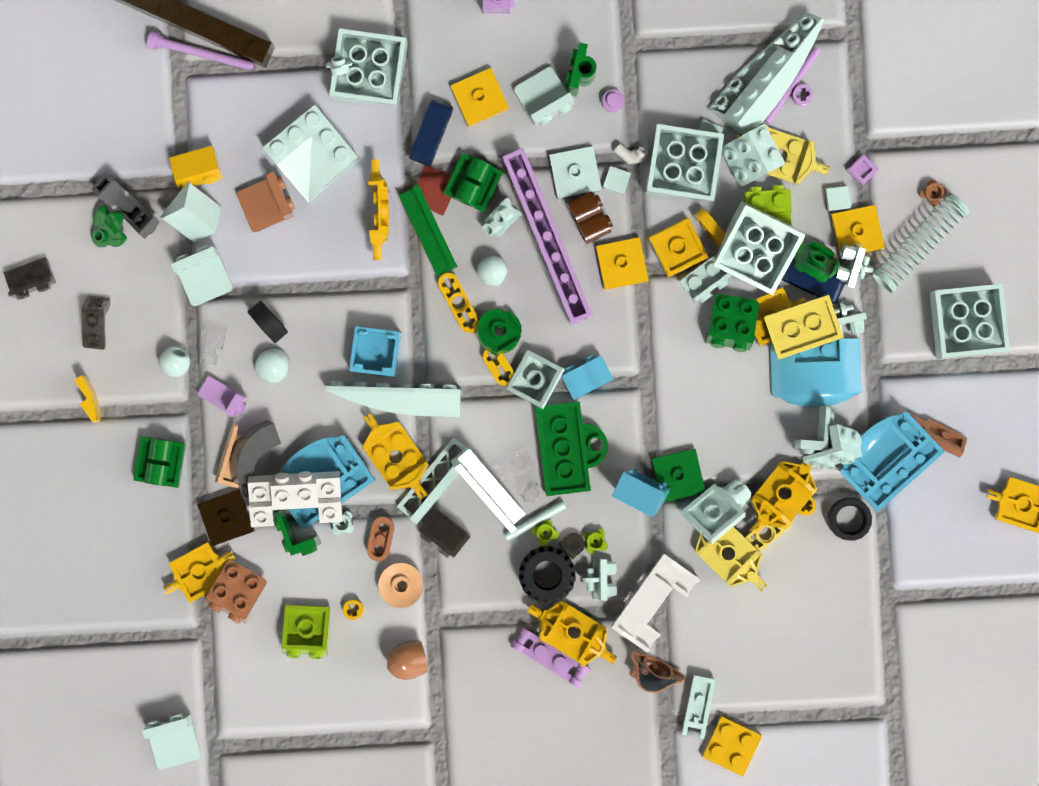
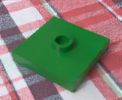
M696 449L652 458L656 481L661 484L667 482L666 487L670 488L664 502L701 494L706 491Z

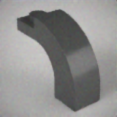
M105 173L91 188L113 210L123 213L124 219L144 239L156 230L157 225L160 223L158 218L108 173Z
M268 420L249 428L239 438L231 455L230 473L232 481L242 485V493L248 499V476H255V465L258 458L266 450L281 444L275 424Z

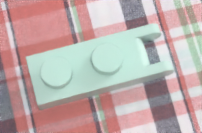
M693 674L681 735H686L688 727L700 729L699 738L704 739L716 679Z

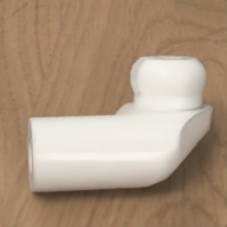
M620 143L614 150L628 164L642 163L648 156V151L644 147L629 151Z

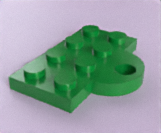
M580 402L547 405L544 409L535 407L546 496L591 491L588 468H593L604 460L608 450L605 434L592 424L582 423ZM599 438L603 442V447L600 451H593L590 448L592 439Z

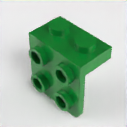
M716 294L713 301L710 328L706 334L705 343L711 344L710 346L714 348H724L725 346L731 347L737 352L749 351L754 343L759 302L753 299Z
M285 510L275 513L277 518H274V523L277 530L283 533L282 545L286 553L290 552L291 556L301 553L302 556L317 551V546L321 544L319 536L297 543Z

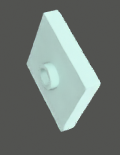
M593 146L549 155L558 199L583 195L591 191L592 193L602 191Z

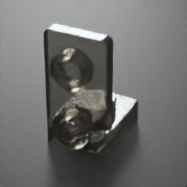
M88 296L81 308L82 346L84 348L105 349V316L110 308V298Z

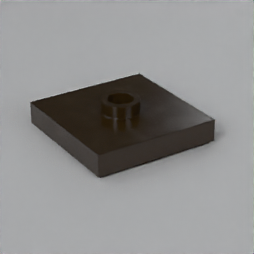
M241 489L197 504L212 546L255 531V528L251 527L250 514Z

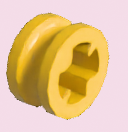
M812 497L809 499L811 504L808 505L811 508L809 510H800V515H811L815 511L816 503Z
M352 599L344 604L343 613L346 618L356 620L363 615L364 606L361 601ZM351 603H354V606L356 604L359 606L357 610L358 615L353 616V613L351 615L348 613Z

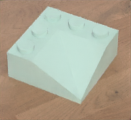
M339 28L335 57L343 56L346 60L352 61V65L349 66L350 71L346 74H332L329 94L331 99L350 103L397 105L405 65L407 39L405 37Z
M316 105L312 106L263 147L308 203L360 161L355 152Z
M657 124L645 194L714 202L724 134Z
M741 201L728 226L713 266L773 295L801 245L805 234L801 230Z
M1003 283L929 292L936 359L1010 351Z

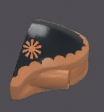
M632 652L631 658L635 665L629 674L631 677L636 678L638 686L644 691L658 693L671 685L685 681V675L666 662L650 655Z

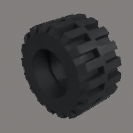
M540 546L531 550L523 558L519 570V580L523 591L532 600L534 599L539 603L543 602L546 604L557 603L562 598L567 597L574 587L576 579L574 564L567 553L553 546ZM544 561L555 563L561 572L559 582L550 588L541 587L534 579L535 568Z

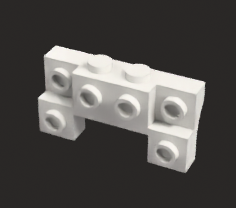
M304 471L299 474L278 473L276 475L248 476L251 527L274 526V510L317 507L320 523L342 522L340 471L316 473Z
M663 553L651 571L647 574L643 573L636 582L639 586L635 592L630 591L623 600L625 606L611 625V628L648 653L652 644L661 635L648 625L651 618L673 588L685 597H688L690 591L700 579Z

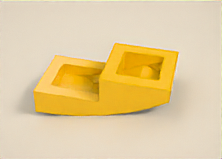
M81 375L74 380L87 398L80 403V406L90 420L97 423L101 420L98 398L87 376Z

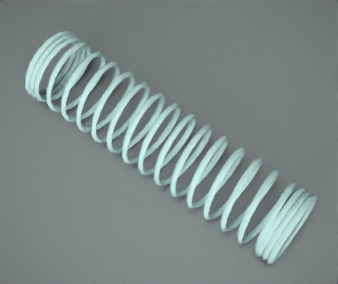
M948 193L945 200L941 201V206L937 205L936 211H931V216H927L926 221L921 222L922 227L917 226L916 232H911V237H906V242L901 243L902 248L897 247V253H891L892 258H886L887 263L881 264L882 269L877 268L872 273L874 279L884 289L894 293L897 290L896 285L901 286V284L885 270L883 265L890 267L903 281L906 280L898 270L890 265L888 260L895 262L905 274L911 275L902 264L895 260L893 254L899 256L909 268L916 270L911 262L900 255L898 249L904 251L917 265H921L914 255L905 250L903 244L908 245L917 256L926 260L925 256L912 246L908 239L913 240L926 254H931L921 242L914 238L913 233L919 235L930 248L936 249L930 240L919 233L918 228L924 230L935 243L941 244L934 234L924 228L923 223L928 224L939 237L946 239L945 235L938 228L929 223L928 218L933 219L943 231L950 234V230L941 221L934 218L933 213H937L948 226L955 228L953 222L938 211V207L942 208L956 223H960L959 218L943 206V202H946L962 218H965L970 213L969 207L958 196Z

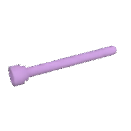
M151 30L147 39V48L157 50L164 47L251 70L254 67L253 62L165 39L160 32Z

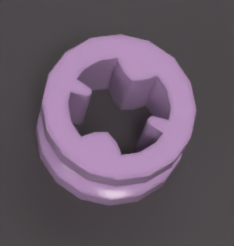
M804 84L798 85L792 92V100L798 106L807 105L813 98L812 89ZM800 90H804V93L807 92L808 94L804 101L800 100L801 97L797 98Z

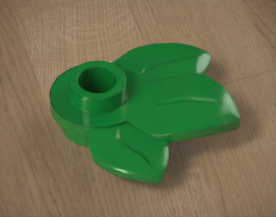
M105 205L100 206L96 210L93 217L95 228L92 231L91 238L97 247H106L108 245L119 247L125 243L127 236L120 231L124 214L120 212L109 213Z

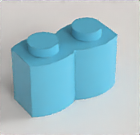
M593 354L583 360L584 365L577 368L574 364L564 370L565 374L561 378L572 400L614 380L602 356L596 357Z

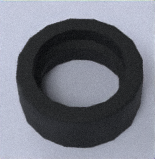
M261 300L247 311L255 323L274 343H277L288 333L283 324Z
M843 498L831 506L827 522L835 536L843 540L855 541L863 538L869 532L872 526V514L864 502L855 498ZM854 506L862 513L863 523L857 531L845 532L838 526L837 514L843 507Z

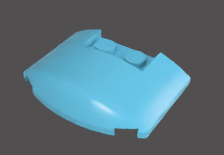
M860 338L838 339L779 360L773 342H770L772 396L776 398L778 396L793 405L820 407L845 402L862 392Z
M902 412L899 415L889 416L866 430L861 435L862 444L860 446L863 457L855 459L854 463L844 464L843 468L841 467L840 473L879 512L945 451L908 412Z
M345 435L323 438L307 445L294 454L280 470V473L299 474L304 471L310 473L340 471L342 503L376 480ZM318 507L288 509L302 530H305L319 520Z

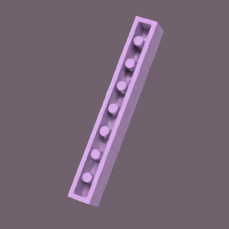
M524 148L502 156L503 163L570 325L592 317L588 303Z

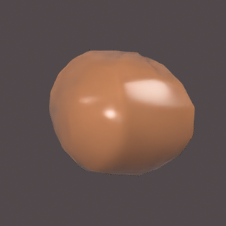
M421 641L404 642L391 649L387 658V670L391 675L398 679L409 680L428 672L426 655Z

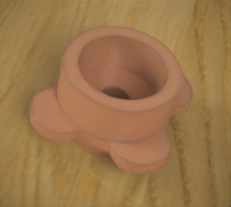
M936 180L928 181V186L920 191V197L927 199L931 206L939 205V200L947 194V189L938 184Z

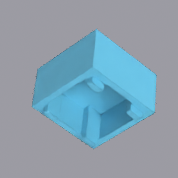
M355 326L349 371L396 378L402 333Z
M637 467L634 470L630 468L624 471L612 497L651 517L658 514L670 491V488L666 487L668 483L664 482L661 484L637 472L639 469Z

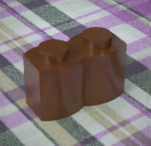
M592 191L567 203L569 212L586 245L611 233L610 228L613 227L608 214L604 216L600 209L603 206L598 194L593 195Z

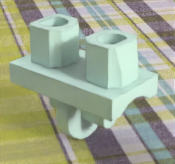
M507 197L484 220L485 224L482 226V229L489 237L496 235L499 238L517 221L522 213L517 210L515 205L511 204L510 199Z
M855 242L854 246L842 245L840 257L849 260L847 267L839 266L834 275L835 278L853 288L855 287L857 277L864 279L866 272L872 273L874 270L873 266L868 265L870 257L864 256L866 249L861 247V244Z
M843 300L837 301L838 308H834L836 315H840L837 319L842 334V325L849 323L851 334L864 332V320L867 319L866 312L847 315V312L854 311L853 304L845 306Z
M592 558V568H587V577H580V582L587 583V591L593 592V599L607 600V597L617 595L616 583H607V575L616 574L617 572L616 562Z

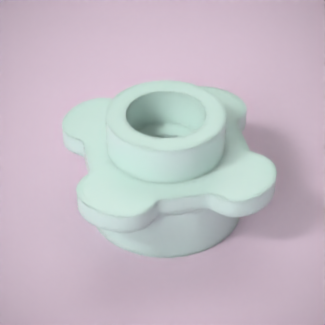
M337 56L332 58L331 62L326 63V68H331L333 75H343L350 71L349 66L352 65V61L346 60L343 56Z
M346 511L342 514L344 525H341L340 522H333L334 528L332 532L335 535L343 532L352 533L354 531V526L351 522L352 513Z

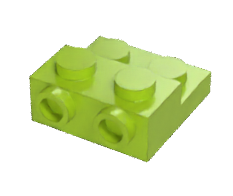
M785 185L771 186V190L762 191V187H750L749 192L743 194L745 203L791 225L790 189H785Z
M285 605L281 650L283 654H286V657L300 658V654L309 655L311 659L319 660L323 658V655L328 656L331 608Z

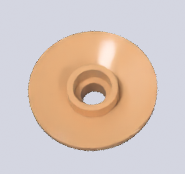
M396 563L383 571L378 587L381 597L387 604L396 608H406L419 600L423 592L424 583L420 572L414 566L407 563ZM399 581H404L406 583V587L404 589H400L397 586V583Z

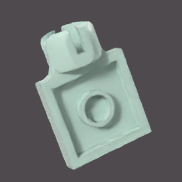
M739 479L732 480L722 488L713 484L681 511L682 516L711 544L746 517L742 507L751 501L752 497L750 490L745 484L740 487L742 481Z

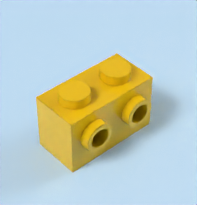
M213 145L169 158L174 180L180 191L187 182L196 187L202 184H212L219 179H223Z

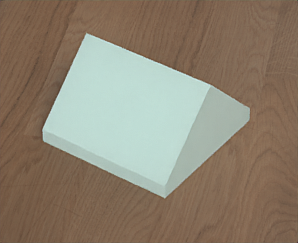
M187 182L160 217L191 241L196 242L217 231L222 207L191 183Z
M527 350L506 390L544 409L565 369Z

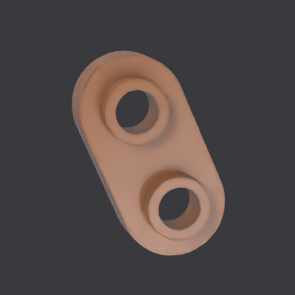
M378 517L372 523L367 554L374 561H383L390 553L395 526L388 517ZM382 523L386 524L388 527L387 531L382 532L379 529V526ZM377 545H380L383 548V552L381 554L375 552V547Z

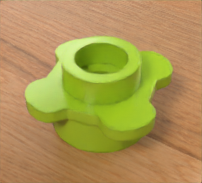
M548 519L540 526H534L532 529L533 534L538 537V542L541 546H546L552 539L556 540L559 536V533L552 527V521Z
M598 529L596 532H586L583 538L587 542L586 550L588 553L592 554L598 550L605 551L608 548L604 538V530Z

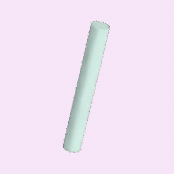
M562 500L516 526L517 530L513 533L508 531L504 535L510 541L567 507Z

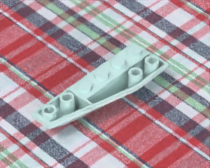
M809 12L803 14L733 77L709 107V110L742 135L759 127L778 104L798 74L818 36L824 20Z
M331 382V386H325L326 391L346 400L391 413L413 416L461 417L462 390L457 389L456 385H442V389H434L433 384H420V388H412V384H398V388L389 387V383H376V387H367V383L353 382V386H344L345 382Z

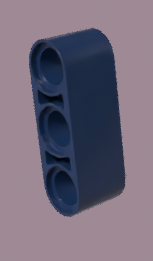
M435 99L431 100L410 152V160L431 167L451 118L453 106Z
M793 258L782 281L818 298L829 294L832 304L836 305L846 284L834 277L829 278L824 283L819 282L805 272L798 271L794 266L796 261Z

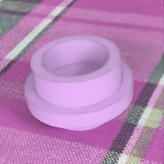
M614 89L607 91L602 98L603 107L609 112L621 110L625 101L623 94Z

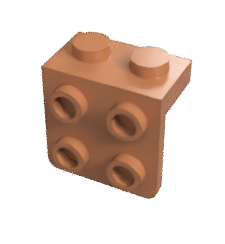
M274 172L265 175L267 179L237 192L238 200L253 232H259L294 217L292 210L295 207L291 197H286L283 189H286L282 176L278 177Z
M229 560L207 594L206 602L209 603L208 607L217 613L223 611L229 614L227 618L237 624L240 621L246 623L253 606L267 582L261 576Z

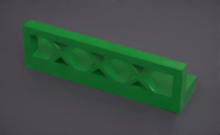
M419 185L412 187L413 189L400 194L399 197L438 277L457 268V264Z

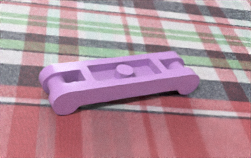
M522 626L519 631V637L517 640H513L510 646L580 688L583 683L581 680L585 674L588 675L591 668L587 665L583 668L580 667V663L544 641L539 642L537 634ZM527 639L533 641L530 648L524 645ZM572 665L578 669L574 676L568 673Z

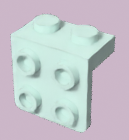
M551 67L544 69L514 88L515 94L535 127L550 123L553 120L552 117L559 113L563 115L569 112L574 105V98L571 93H567L554 69Z
M765 124L722 146V154L741 187L786 164Z
M209 245L200 247L196 250L197 253L188 256V254L181 255L175 259V263L171 264L174 273L179 275L189 301L193 306L201 305L229 293L233 289L220 255L213 246L210 248Z
M824 405L819 408L817 441L794 440V449L800 450V454L812 455L817 453V451H826L828 447L832 446L829 426L834 422V411L831 410V405Z
M838 424L829 426L833 448L805 456L802 460L803 463L809 464L811 467H820L821 470L833 469L839 463H854L855 459L863 457L860 446L862 444L861 436L857 430Z
M182 713L170 716L169 720L161 722L160 719L151 721L142 730L144 739L149 738L156 765L160 770L198 760L201 757L190 714L183 716Z

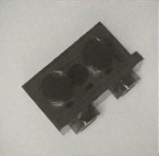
M47 257L3 272L10 290L8 295L9 297L17 298V300L29 297V293L36 290L39 293L51 289L50 285L56 283Z

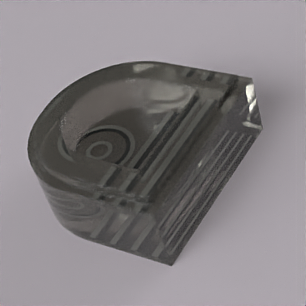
M574 532L568 533L557 542L572 560L583 551L585 546L583 537Z

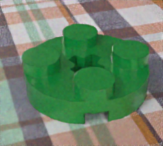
M812 241L810 245H805L806 242L801 243L794 256L796 261L794 264L795 268L814 277L819 282L824 283L829 278H832L840 266L839 259L836 261L833 257L835 253L827 246Z
M492 309L484 313L476 328L479 343L493 355L513 350L520 340L522 326L517 316L510 311L505 312L500 309ZM495 327L504 329L502 336L494 333Z

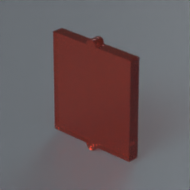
M425 166L417 185H419L430 210L444 216L451 198L443 193L451 176L445 174L443 170L440 172Z

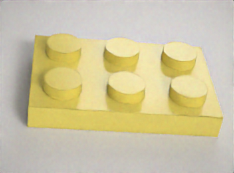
M829 294L764 316L778 360L844 338Z

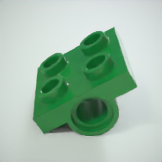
M580 42L578 49L573 48L570 66H573V71L568 70L565 88H569L568 93L576 97L579 86H588L594 81L597 69L595 60L590 56H586L588 44ZM585 68L588 69L590 73L582 74L579 70Z
M462 153L443 194L485 213L503 175V171L494 168L481 159Z
M140 436L133 481L179 488L187 443Z

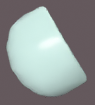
M278 348L265 349L256 359V374L262 381L269 384L279 383L288 374L289 357L283 350Z

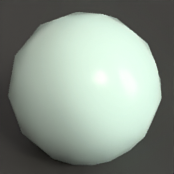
M493 255L482 259L477 267V275L480 281L491 287L499 286L508 272L505 261Z
M172 346L162 352L158 363L163 374L168 377L178 378L188 371L191 361L184 349Z

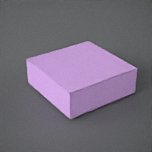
M862 154L846 171L863 186L879 169Z

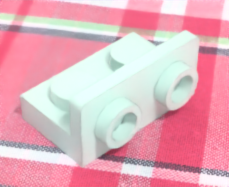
M716 255L679 281L694 303L698 300L701 303L705 302L713 296L710 293L713 289L718 287L721 290L730 283L728 278L732 275L713 266Z

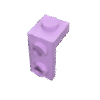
M210 376L207 377L198 392V396L224 410L231 417L241 416L247 406L245 403L247 397Z

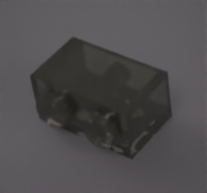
M435 508L419 529L421 532L420 537L429 544L432 541L439 546L438 551L446 558L449 556L454 558L471 537L469 533L437 508Z

